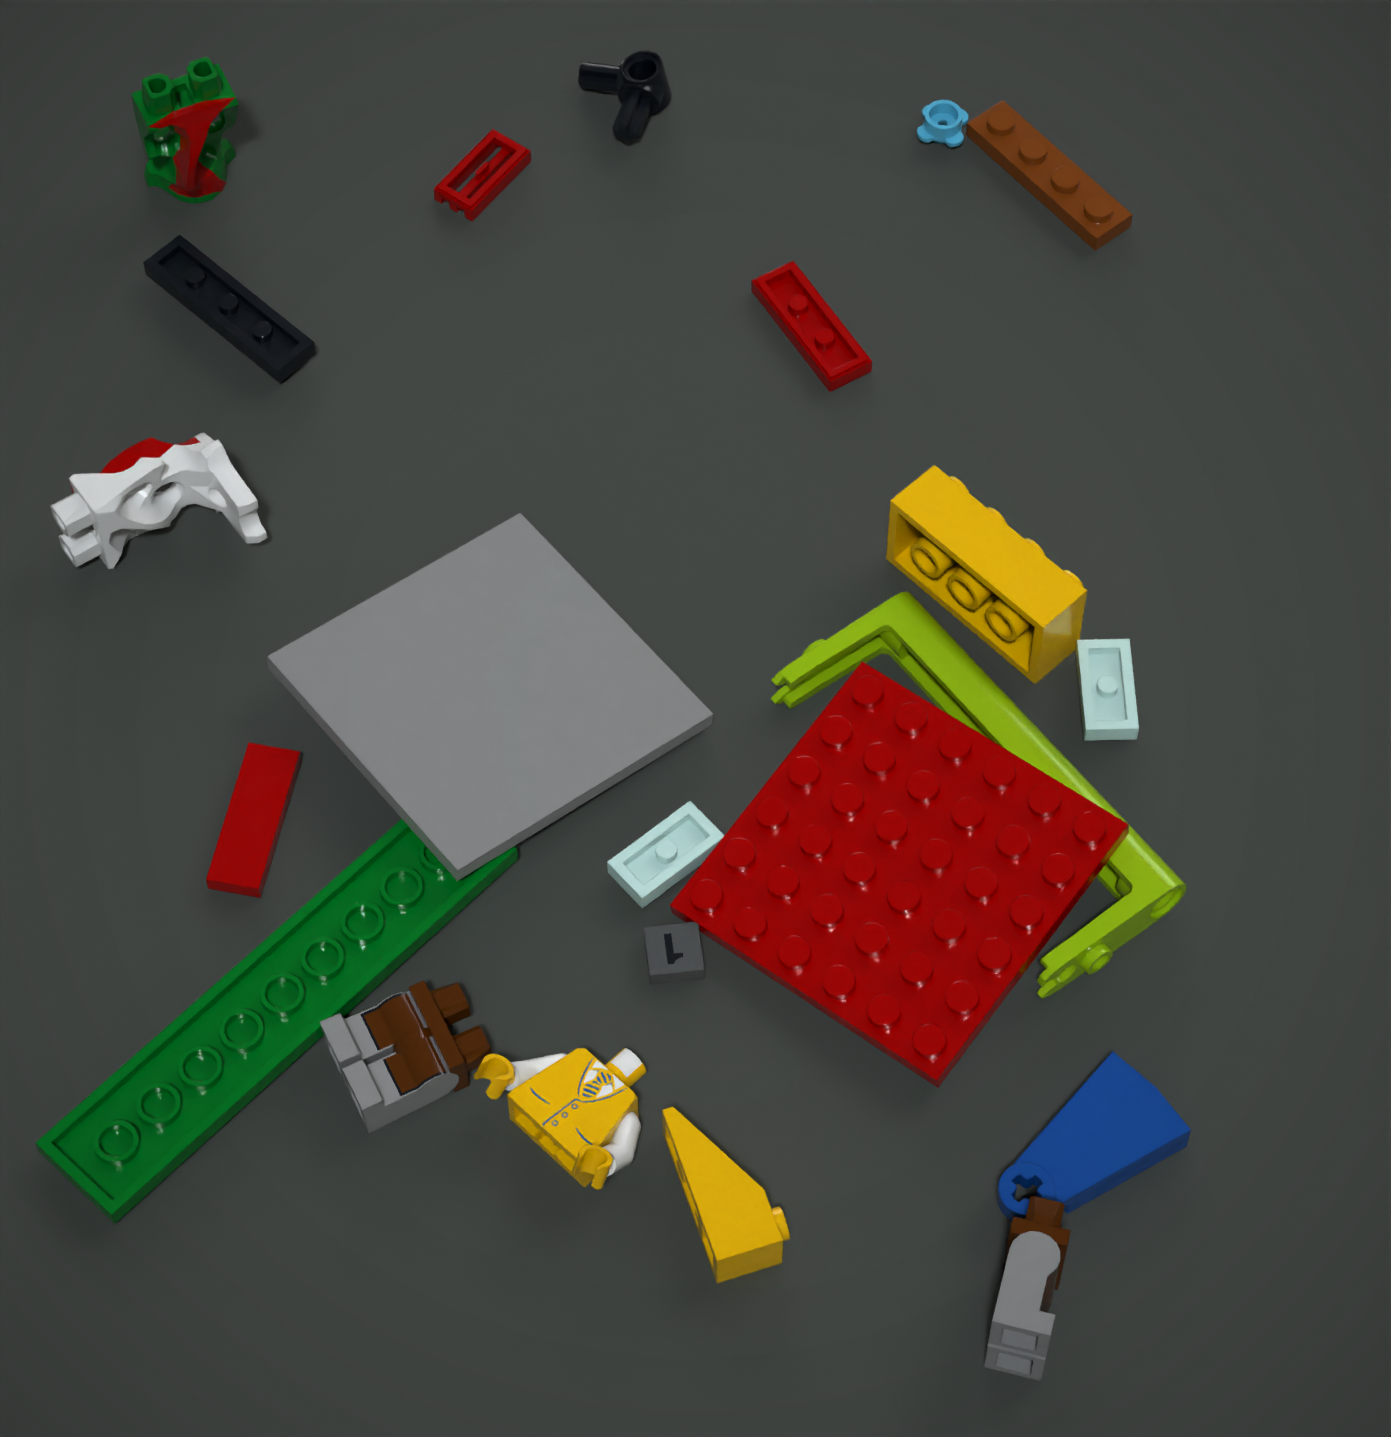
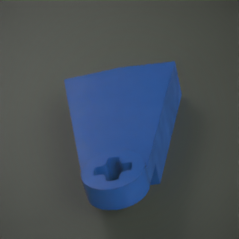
M1112 1051L1015 1163L1004 1171L998 1184V1206L1001 1212L1011 1221L1013 1216L1025 1219L1030 1200L1027 1198L1020 1202L1015 1200L1016 1185L1020 1184L1025 1189L1035 1185L1038 1188L1036 1197L1063 1203L1065 1205L1064 1211L1068 1214L1187 1147L1191 1129L1152 1083Z

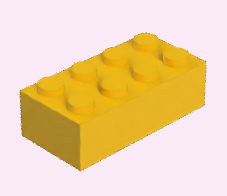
M933 465L890 500L886 559L1034 684L1039 682L1076 650L1077 640L1080 639L1087 590L1080 579L1074 573L1062 570L1047 558L1035 541L1029 538L1024 539L1008 526L1003 516L997 510L985 507L974 498L958 478L954 476L949 477L936 465Z

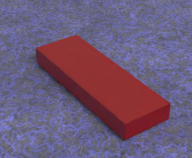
M794 261L788 262L751 280L752 293L829 392L872 372V360Z
M248 742L207 874L206 882L208 889L261 898L302 762L300 751Z

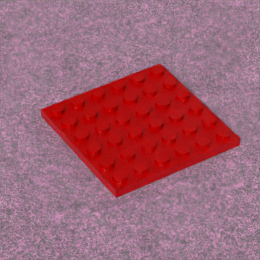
M861 662L671 902L670 908L672 914L684 922H696L701 933L939 1088L1129 834V824L876 669Z

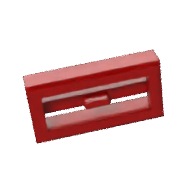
M492 129L433 189L434 200L441 204L445 200L448 201L451 210L456 213L460 209L463 210L465 218L473 222L531 162V150ZM499 146L502 148L489 162H484ZM483 163L460 192L455 191Z

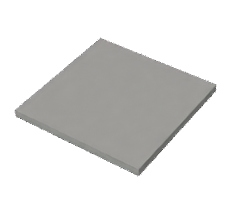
M521 513L267 656V668L457 881L705 730L713 722V713Z

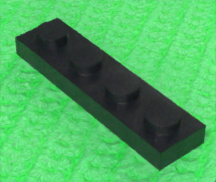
M180 234L143 262L145 273L149 278L279 383L316 354L314 341Z

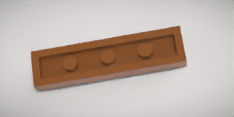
M1001 100L967 123L966 136L1094 251L1131 227L1133 214L1004 100Z

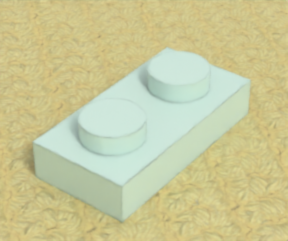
M1130 639L1077 640L1075 653L1084 741L1136 740L1139 724Z
M689 801L607 862V870L612 878L643 909L698 868L724 837V834Z

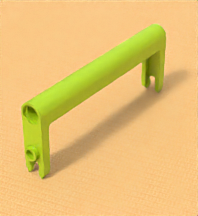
M907 591L891 597L827 640H816L805 649L802 656L788 664L771 679L775 686L787 684L779 689L771 697V700L775 705L784 702L789 709H792L854 671L861 662L867 663L880 654H888L939 709L1127 823L921 603ZM1130 825L1129 834L1096 877L1118 902L1041 958L1040 963L1046 968L1037 979V983L1041 986L1037 994L1041 999L1054 994L1085 971L1089 975L1099 971L1109 962L1115 950L1165 916L1184 896L1187 885Z

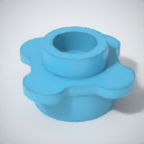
M937 100L922 109L924 121L923 125L917 129V137L922 142L929 143L933 141L937 144H946L949 147H957L962 144L964 140V135L961 132L962 127L968 123L969 118L965 110L949 100Z

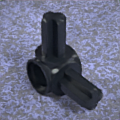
M644 50L632 53L622 61L620 66L588 62L582 63L579 68L578 84L581 88L617 92L622 105L612 130L614 136L621 138L623 142L631 143L634 139H637L641 134L648 115L662 111L671 101L672 94L661 57L655 52Z

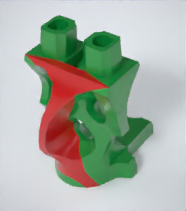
M208 57L191 61L186 68L187 74L172 80L169 79L168 75L161 73L145 77L142 80V90L131 94L140 139L145 156L149 160L144 172L148 187L157 186L176 199L191 204L213 200L223 191L227 182V165L236 157L232 143L227 138L222 139V134L231 129L236 122L239 104L218 63L213 65ZM219 114L220 117L218 121L213 123L212 121Z

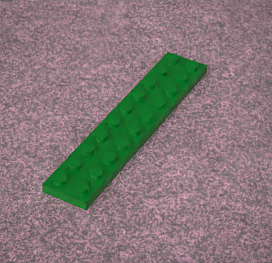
M401 819L35 1142L38 1152L106 1217L116 1224L323 1036L320 1021L339 1013L342 1018L516 862L518 860L517 848L515 846L457 881Z

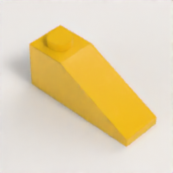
M674 1107L663 1109V1136L716 1283L781 1264L783 1241L789 1240L790 1234L780 1206L771 1209L765 1190Z

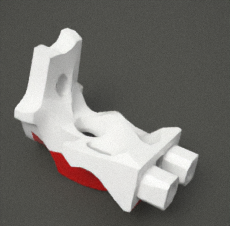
M200 433L178 444L163 442L153 437L138 442L110 460L100 473L73 474L69 478L73 494L51 505L53 517L64 533L59 536L61 547L75 567L99 556L108 569H114L128 540L144 532L169 527L171 521L177 516L181 508L189 504L211 508L217 513L222 512L247 544L259 543L267 539V532L262 526L257 513V508H259L258 500L231 464L221 442L218 439L216 441L205 433ZM173 482L168 489L155 492L162 485Z

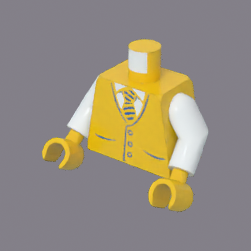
M577 1048L569 1054L559 1053L510 1062L507 1058L498 1054H488L483 1058L473 1077L476 1080L485 1078L491 1081L486 1090V1095L490 1099L496 1100L502 1095L504 1090L510 1091L507 1094L510 1120L584 1188L592 1181L591 1187L597 1190L602 1189L608 1176L632 1163L641 1130V1123L639 1121L638 1097L630 1087L646 1074V1068L631 1050L623 1048L605 1065L585 1048Z

